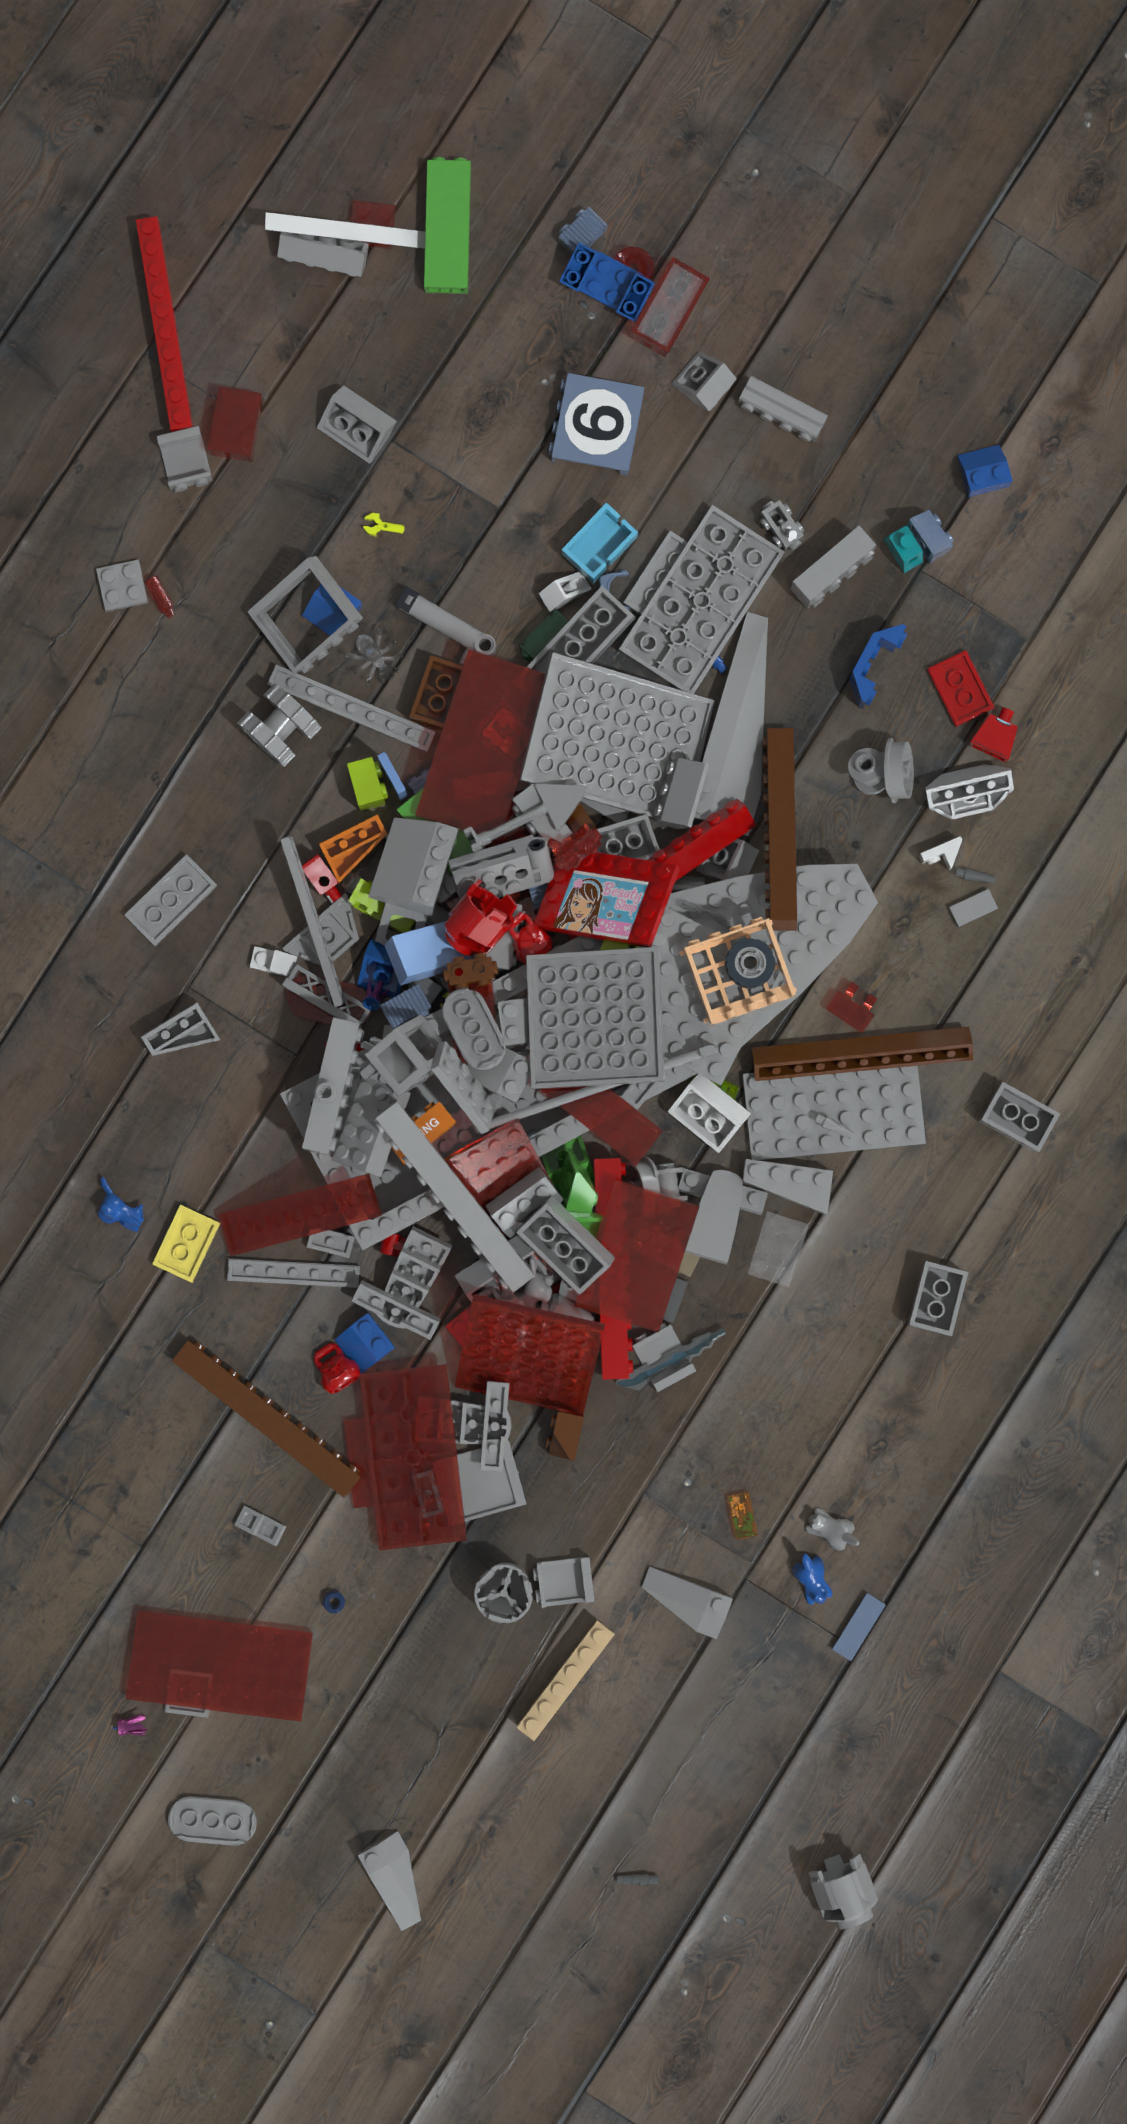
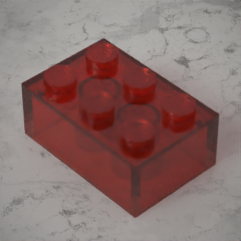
M219 386L208 445L210 455L253 462L264 400L262 393Z

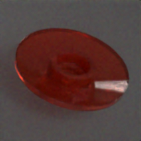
M627 247L619 251L614 257L615 260L629 267L633 264L637 265L638 272L650 280L652 279L654 262L649 253L644 249Z

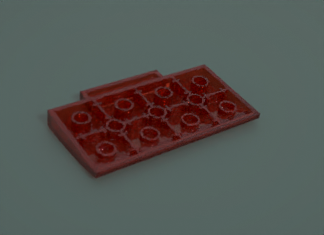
M447 1364L359 1374L364 1418L344 1421L349 1463H352L361 1470L358 1474L362 1476L352 1489L354 1508L375 1507L379 1551L467 1541Z

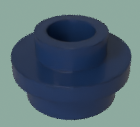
M338 1591L328 1592L323 1599V1606L330 1613H338L345 1606V1598ZM332 1598H336L338 1600L337 1606H332L330 1604V1600Z

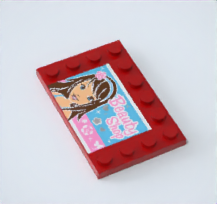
M562 847L554 868L553 879L547 886L534 924L538 925L540 929L647 948L652 947L680 868L675 864Z

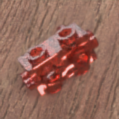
M585 823L569 837L564 838L562 842L550 838L547 845L553 848L552 852L556 856L553 860L561 870L565 868L569 871L571 868L578 867L580 861L586 856L594 854L598 847L602 845L600 839L603 837L595 827L591 829Z

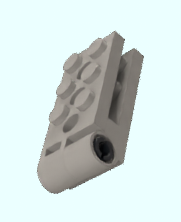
M533 835L448 860L459 901L468 891V887L478 879L482 881L479 885L480 887L487 889L499 898L506 894L509 895L548 883L554 876L546 839L533 837Z

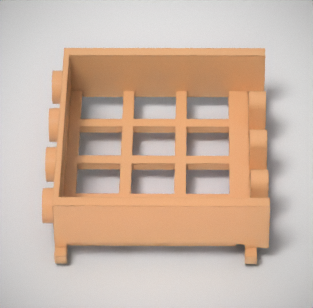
M763 917L750 921L751 925L743 928L741 924L729 928L730 932L721 935V932L708 935V940L702 942L699 939L686 943L688 947L679 952L680 956L685 955L706 1012L707 1018L703 1019L704 1024L709 1022L710 1026L796 995L797 989L792 984L772 928V920H769V918L763 920ZM765 929L770 941L768 947L773 949L778 963L775 965L774 970L780 969L785 984L769 989L766 982L763 984L765 991L753 996H749L747 988L741 986L745 998L729 1003L724 988L734 985L735 982L722 983L717 968L724 966L726 960L715 964L710 948L726 943L729 951L732 947L730 941L743 936L749 939L751 938L750 934ZM706 950L711 965L697 970L692 954ZM713 970L718 985L704 990L699 974ZM720 990L725 1005L711 1010L706 994Z

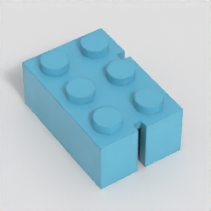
M607 503L562 549V556L593 584L607 570V565L610 567L638 537V531L625 519L621 521V526L618 524L621 516Z

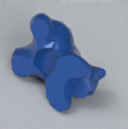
M102 1177L100 1182L106 1195L98 1211L99 1218L108 1224L119 1221L126 1229L138 1232L141 1223L144 1221L143 1205L141 1204L134 1208L126 1205L113 1193L106 1179Z
M803 1554V1563H796L793 1566V1575L803 1584L805 1599L808 1604L812 1605L814 1602L823 1604L826 1598H830L833 1595L830 1586L824 1579V1562L818 1556H814L811 1560L807 1554Z

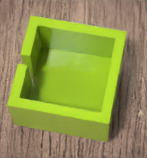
M373 757L348 763L347 766L360 811L386 805L384 799L388 798L384 782H379V778L383 777L379 762H374Z

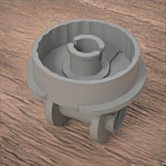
M889 738L886 743L885 752L864 748L851 756L848 770L861 792L874 795L886 789L892 803H896L898 799H908L911 797L914 782V766L909 742H894L893 738Z
M640 1156L634 1162H627L626 1175H622V1184H626L627 1197H623V1206H627L629 1217L632 1219L642 1218L646 1222H652L656 1220L661 1209L681 1207L680 1202L687 1201L688 1197L680 1196L677 1173L684 1172V1168H675V1163L655 1166L653 1161L647 1156Z

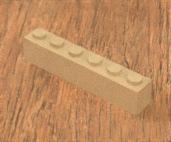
M596 1619L517 1724V1728L533 1741L536 1740L615 1635L611 1629Z

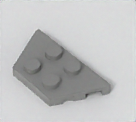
M346 893L318 916L333 962L359 940L351 906L348 902L349 898ZM309 926L282 948L287 953L321 966Z

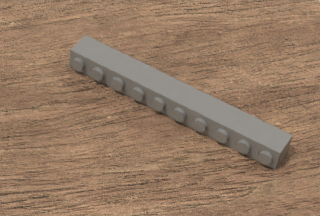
M397 1099L375 1115L377 1121L374 1124L382 1134L386 1131L391 1137L388 1140L396 1151L399 1149L405 1155L402 1159L409 1168L414 1166L418 1171L416 1177L423 1186L428 1184L433 1190L430 1192L431 1196L437 1203L441 1201L446 1209L443 1211L451 1221L456 1219L460 1225L457 1227L460 1233L465 1238L468 1236L474 1242L471 1246L478 1255L483 1254L487 1259L485 1264L491 1272L497 1271L501 1276L498 1280L506 1290L510 1288L514 1293L534 1277L532 1270Z

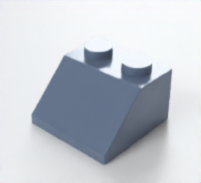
M927 510L909 519L907 526L930 564L949 552L953 547L952 542L954 541L949 532H944L940 525L942 523L935 513L932 514L930 510Z

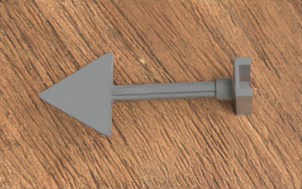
M536 784V789L543 801L541 806L488 832L484 831L477 835L472 827L463 831L471 843V848L474 852L484 850V846L491 843V840L546 813L550 815L557 831H560L588 791V787Z

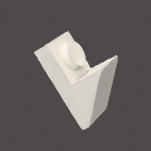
M960 836L920 853L919 858L922 864L928 862L931 865L940 861V856H943L946 866L950 871L960 848L962 838Z
M255 946L250 968L289 977L296 966L297 956Z

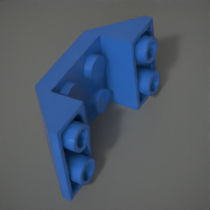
M578 242L559 281L617 310V313L636 322L655 285V282L640 272Z
M904 624L873 633L850 676V681L860 709L863 710L865 704L870 706L877 692L874 690L876 683L865 678L871 666V663H869L870 658L875 659L880 647L892 653L895 648L900 649L907 636V633L904 632L906 628Z

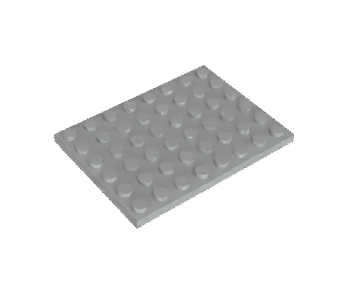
M552 652L550 653L519 780L535 785L587 786L588 791L583 799L639 815L647 814L648 817L655 819L654 810L662 797L660 789L662 784L666 783L668 776L666 769L669 762L676 758L700 762L715 700Z

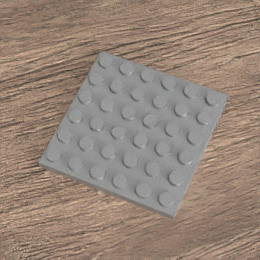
M666 907L652 947L660 948L664 1056L671 1059L708 1045H716L719 1049L716 1054L682 1064V1066L722 1085L760 1009L710 1026L709 1022L704 1024L703 1019L707 1018L687 959L685 955L680 956L679 952L688 947L686 943L699 939L700 942L708 940V935L716 932ZM733 940L730 941L731 946H733L736 942H734ZM726 943L710 948L715 964L726 960L728 953ZM706 950L692 954L697 970L711 965ZM751 957L746 958L744 966L747 969H754L756 967L754 959ZM725 965L717 968L722 983L731 981L726 972ZM780 969L774 970L772 976L767 981L769 989L772 988ZM713 970L699 974L704 990L718 985ZM734 984L724 988L729 1003L745 998L741 986ZM763 985L752 989L747 988L749 996L765 991ZM720 990L706 994L711 1010L725 1005Z
M659 947L526 955L531 1089L665 1082Z

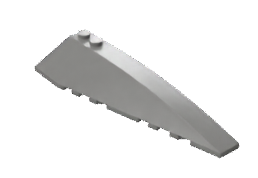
M750 612L746 614L703 758V763L709 764V768L693 821L702 823L710 814L718 812L728 802L739 799L746 805L754 819L761 796L767 617ZM750 830L744 836H749Z

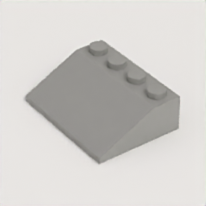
M394 818L368 897L432 916L448 868V860L451 858L457 840L458 828L438 822Z
M518 1234L509 1240V1243L529 1268L530 1258L535 1259L537 1264L536 1272L549 1275L552 1279L551 1285L562 1279ZM485 1256L455 1275L464 1293L477 1310L478 1307L474 1295L493 1286L499 1295L505 1290L498 1280L501 1276L497 1271L492 1273L485 1264V1261H487ZM525 1284L521 1286L519 1289H517L514 1293L522 1292L525 1287ZM515 1306L505 1307L507 1314L516 1309Z

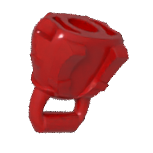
M519 912L513 917L514 924L508 932L514 939L513 947L518 961L527 964L526 955L547 954L552 949L551 937L546 931L534 924L527 914ZM525 920L526 926L518 933L515 932L514 928Z
M328 1343L314 1354V1364L321 1372L322 1387L330 1394L340 1392L355 1382L361 1375L359 1365L354 1360L345 1357L342 1349L337 1344ZM335 1349V1356L330 1357L324 1363L319 1361Z

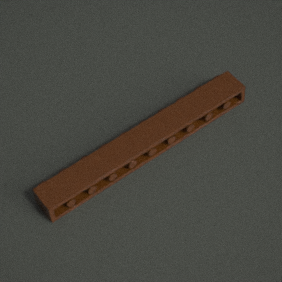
M767 728V737H763V750H767V755H763V768H767V774H763V787H768V793H764V806H768V812H764V825H768V831H764V845H769V851H765L764 861L765 864H769V870H765V883H769V889H765V903H769L770 909L765 910V920L768 918L772 920L773 931H797L794 728Z
M969 1027L752 1048V1065L755 1081L973 1060V1041Z
M188 1340L172 1360L174 1364L343 1498L348 1496L362 1478L358 1474L361 1471L352 1463H349V1465L345 1464L341 1460L343 1456L334 1449L330 1452L324 1447L326 1443L316 1435L314 1438L307 1433L309 1429L299 1421L297 1424L290 1420L291 1415L282 1408L277 1410L272 1406L274 1404L273 1400L265 1394L262 1397L255 1392L257 1388L248 1381L243 1383L239 1380L240 1374L231 1367L228 1370L221 1365L223 1361L216 1355L212 1354L209 1356L205 1353L206 1347L197 1340L194 1342Z

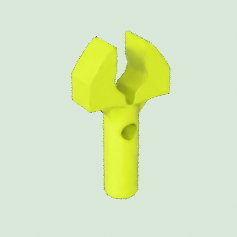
M371 513L364 518L366 521H374L376 523L374 527L363 526V529L370 536L376 537L377 533L381 530L401 534L405 530L404 525L382 522L378 513Z

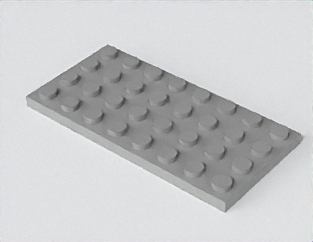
M918 1066L755 1081L754 1073L742 1074L746 1110L751 1113L747 1118L751 1160L758 1161L926 1144ZM817 1114L824 1117L828 1116L854 1132L852 1138L849 1139L822 1128L821 1124L814 1121Z

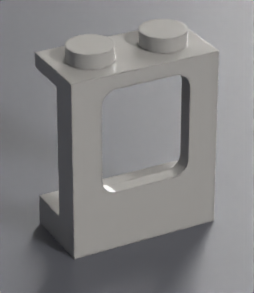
M385 903L375 941L385 946L392 936L402 934L387 930L392 915L414 919L416 921L415 930L425 927L428 915Z

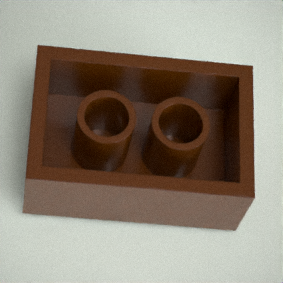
M430 655L409 716L410 721L452 734L472 676V669Z

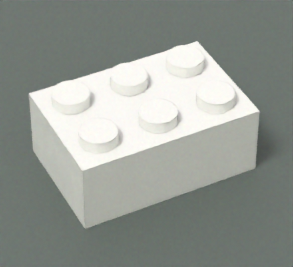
M700 1074L691 1081L668 1111L718 1153L751 1114L713 1082Z

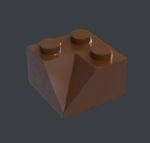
M558 1411L557 1415L553 1414L550 1428H554L552 1437L548 1436L545 1449H549V1455L575 1460L584 1416Z

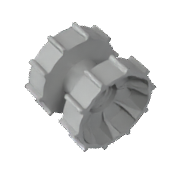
M273 684L263 696L275 708L274 711L263 722L247 711L237 724L270 757L285 767L295 754L283 741L295 729L306 738L311 739L322 727L294 698L279 685Z

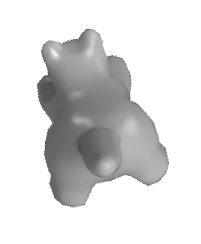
M530 1258V1269L534 1277L526 1282L522 1292L513 1293L518 1299V1303L514 1306L516 1310H523L522 1317L524 1319H527L533 1313L537 1306V1301L540 1300L546 1303L552 1295V1279L549 1275L536 1272L537 1264L534 1258Z
M815 1508V1514L811 1515L808 1519L809 1525L805 1527L806 1532L825 1538L829 1545L838 1551L844 1550L847 1543L855 1546L859 1545L857 1538L852 1536L855 1527L848 1519H834L823 1509Z

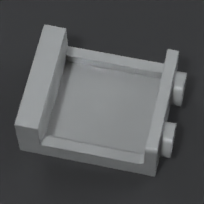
M589 1556L537 1562V1568H533L534 1581H539L540 1590H535L537 1603H541L542 1608L572 1603L594 1602Z

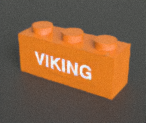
M434 1101L423 1109L425 1113L419 1118L414 1116L412 1118L431 1144L456 1124V1121L440 1102L435 1104ZM391 1147L404 1165H406L402 1159L405 1156L400 1149L396 1151Z

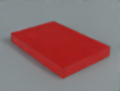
M966 650L927 668V672L955 728L995 708Z

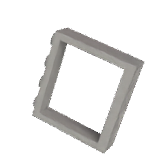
M317 556L304 560L248 611L249 615L294 674L302 671L306 673L314 666L312 663L315 660L324 658L329 653L327 650L331 646L335 647L344 640L343 636L347 632L349 634L359 627L357 623L363 619ZM313 572L348 618V621L302 660L266 612Z

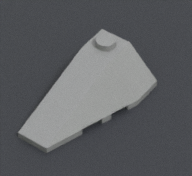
M650 1566L642 1585L643 1589L696 1632L717 1639L731 1606L732 1597Z
M396 1831L359 1852L358 1857L399 1928L403 1931L421 1921L409 1850L399 1831Z

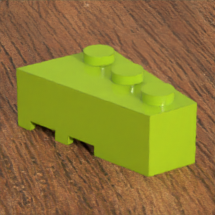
M361 878L348 902L351 907L380 922L385 902L369 898L373 882L370 880L367 882ZM392 915L388 927L399 933H406L412 930L416 921L399 915Z

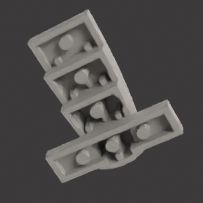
M684 1168L678 1186L679 1191L701 1197L684 1252L727 1265L736 1231L739 1210L762 1215L768 1193L743 1186V1179L730 1171L716 1170L709 1176Z
M413 1226L396 1261L385 1291L362 1280L353 1296L352 1302L376 1313L388 1325L397 1328H407L431 1340L441 1319L418 1307L429 1292L453 1245Z
M487 1381L485 1405L460 1400L418 1396L415 1441L482 1444L480 1470L502 1471L504 1444L507 1442L512 1429V1418L507 1410L509 1383Z

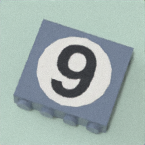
M568 373L567 380L562 379L560 392H564L563 400H558L556 413H560L559 421H554L552 434H556L555 442H550L548 454L552 455V462H555V459L620 470L621 475L628 476L644 387Z

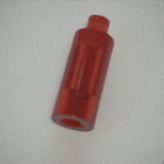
M153 576L146 580L144 584L160 613H165L168 619L175 616L176 614L172 609L175 605L159 577Z

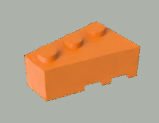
M378 814L319 843L338 883L387 835V832Z

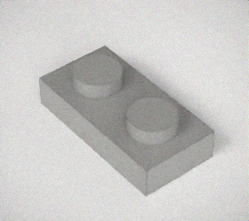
M312 1226L307 1248L350 1258L355 1237Z

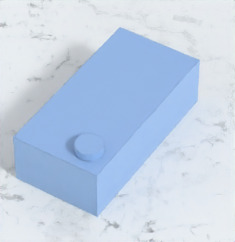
M445 922L392 936L385 944L400 985L444 973L447 963L452 962L451 958L465 957V960L474 958L473 956H466L458 952L450 945L444 934Z

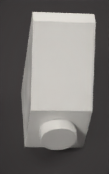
M577 572L553 581L539 595L551 612L566 606L592 589L583 574Z

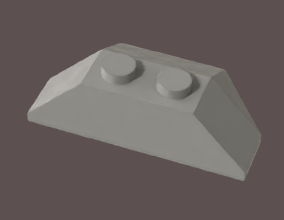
M983 764L941 774L925 790L928 808L952 820L994 810L1014 790L1010 768Z

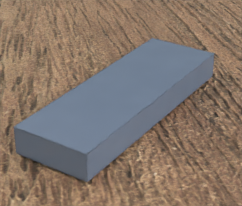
M866 1593L832 1650L852 1661L884 1609L885 1604Z

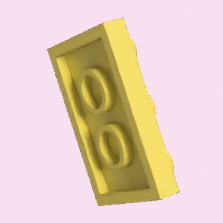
M180 1205L153 1261V1265L193 1283L221 1223Z

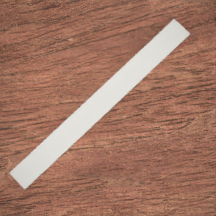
M267 212L265 218V230L425 249L426 232Z

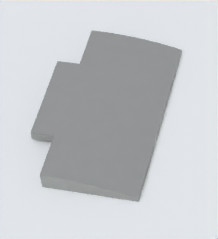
M714 505L710 507L689 542L669 531L623 603L641 616L618 652L673 687L694 694L785 551Z

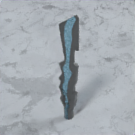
M720 1327L715 1331L693 1338V1342L690 1344L679 1346L663 1354L662 1360L648 1366L646 1363L633 1370V1373H629V1379H617L616 1384L639 1391L667 1367L677 1369L683 1361H691L692 1357L700 1356L704 1349L711 1348L717 1339L726 1335L723 1327Z

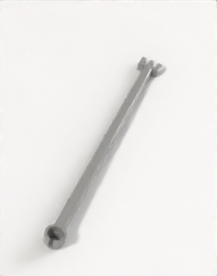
M708 1045L665 1060L664 1071L714 1055L719 1049L716 1045ZM623 1084L588 1086L493 1118L490 1129ZM473 1125L475 1133H480L477 1127Z

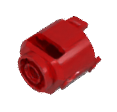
M480 879L468 887V891L448 914L450 918L444 924V934L447 941L458 952L466 956H473L476 953L489 954L514 924L512 914L518 907L510 895L506 894L500 900L492 892L480 887L479 885L482 883Z

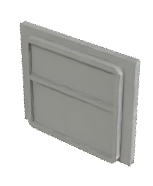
M509 1440L504 1444L502 1471L480 1470L481 1448L433 1462L450 1526L527 1504Z

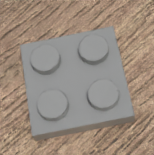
M139 559L96 569L106 612L148 603Z

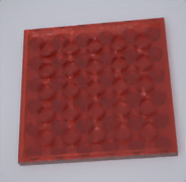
M474 1294L455 1387L486 1394L487 1381L508 1382L509 1400L583 1416L605 1324Z

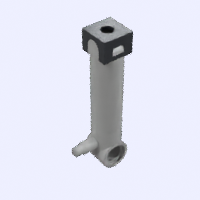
M406 586L396 603V608L409 616L412 615L466 647L459 662L460 665L465 666L473 653H476L482 659H489L495 654L496 642L491 635L484 634ZM482 642H489L491 644V648L488 651H482L479 646Z

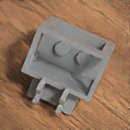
M419 1015L395 1028L383 1040L372 1037L369 1043L366 1041L362 1042L361 1048H365L368 1051L365 1054L367 1060L359 1057L356 1059V1062L362 1069L360 1074L364 1079L379 1072L399 1097L424 1083L434 1074L431 1070L434 1058L425 1060L408 1037L420 1028L436 1050L438 1044L443 1041L424 1017Z

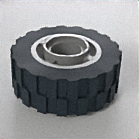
M753 938L742 939L736 942L727 953L725 961L726 972L731 981H734L736 985L743 988H756L762 986L772 976L775 969V957L768 945L761 942V940ZM751 957L755 959L756 967L754 969H747L744 966L746 958Z

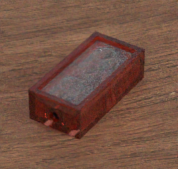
M672 257L628 336L665 358L710 278Z

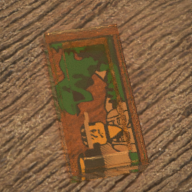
M749 1492L727 1496L736 1540L758 1536Z

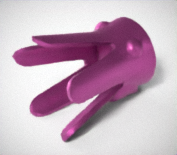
M382 980L378 981L372 993L371 982L368 981L367 993L363 1000V1005L366 1009L371 1011L379 1009L380 1002L388 994L389 990H386L379 996L383 986Z
M142 1713L128 1719H118V1727H113V1729H118L120 1736L128 1734L145 1736L141 1733L147 1732V1729L141 1723L136 1722L144 1720L146 1716Z

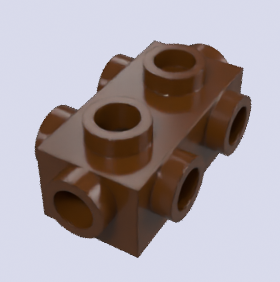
M486 953L473 955L474 959L465 960V957L451 958L452 962L447 963V968L444 969L445 982H449L452 987L455 986L456 990L469 988L468 984L477 983V986L490 985V981L496 980L495 974H498L497 961H493L491 956L487 957ZM459 968L462 969L463 974L456 976L455 971Z

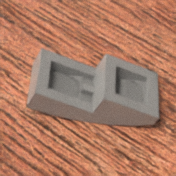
M245 1505L235 1523V1526L274 1546L278 1545L287 1527Z

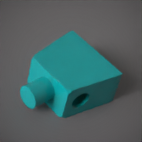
M907 525L883 538L903 573L923 563V551Z

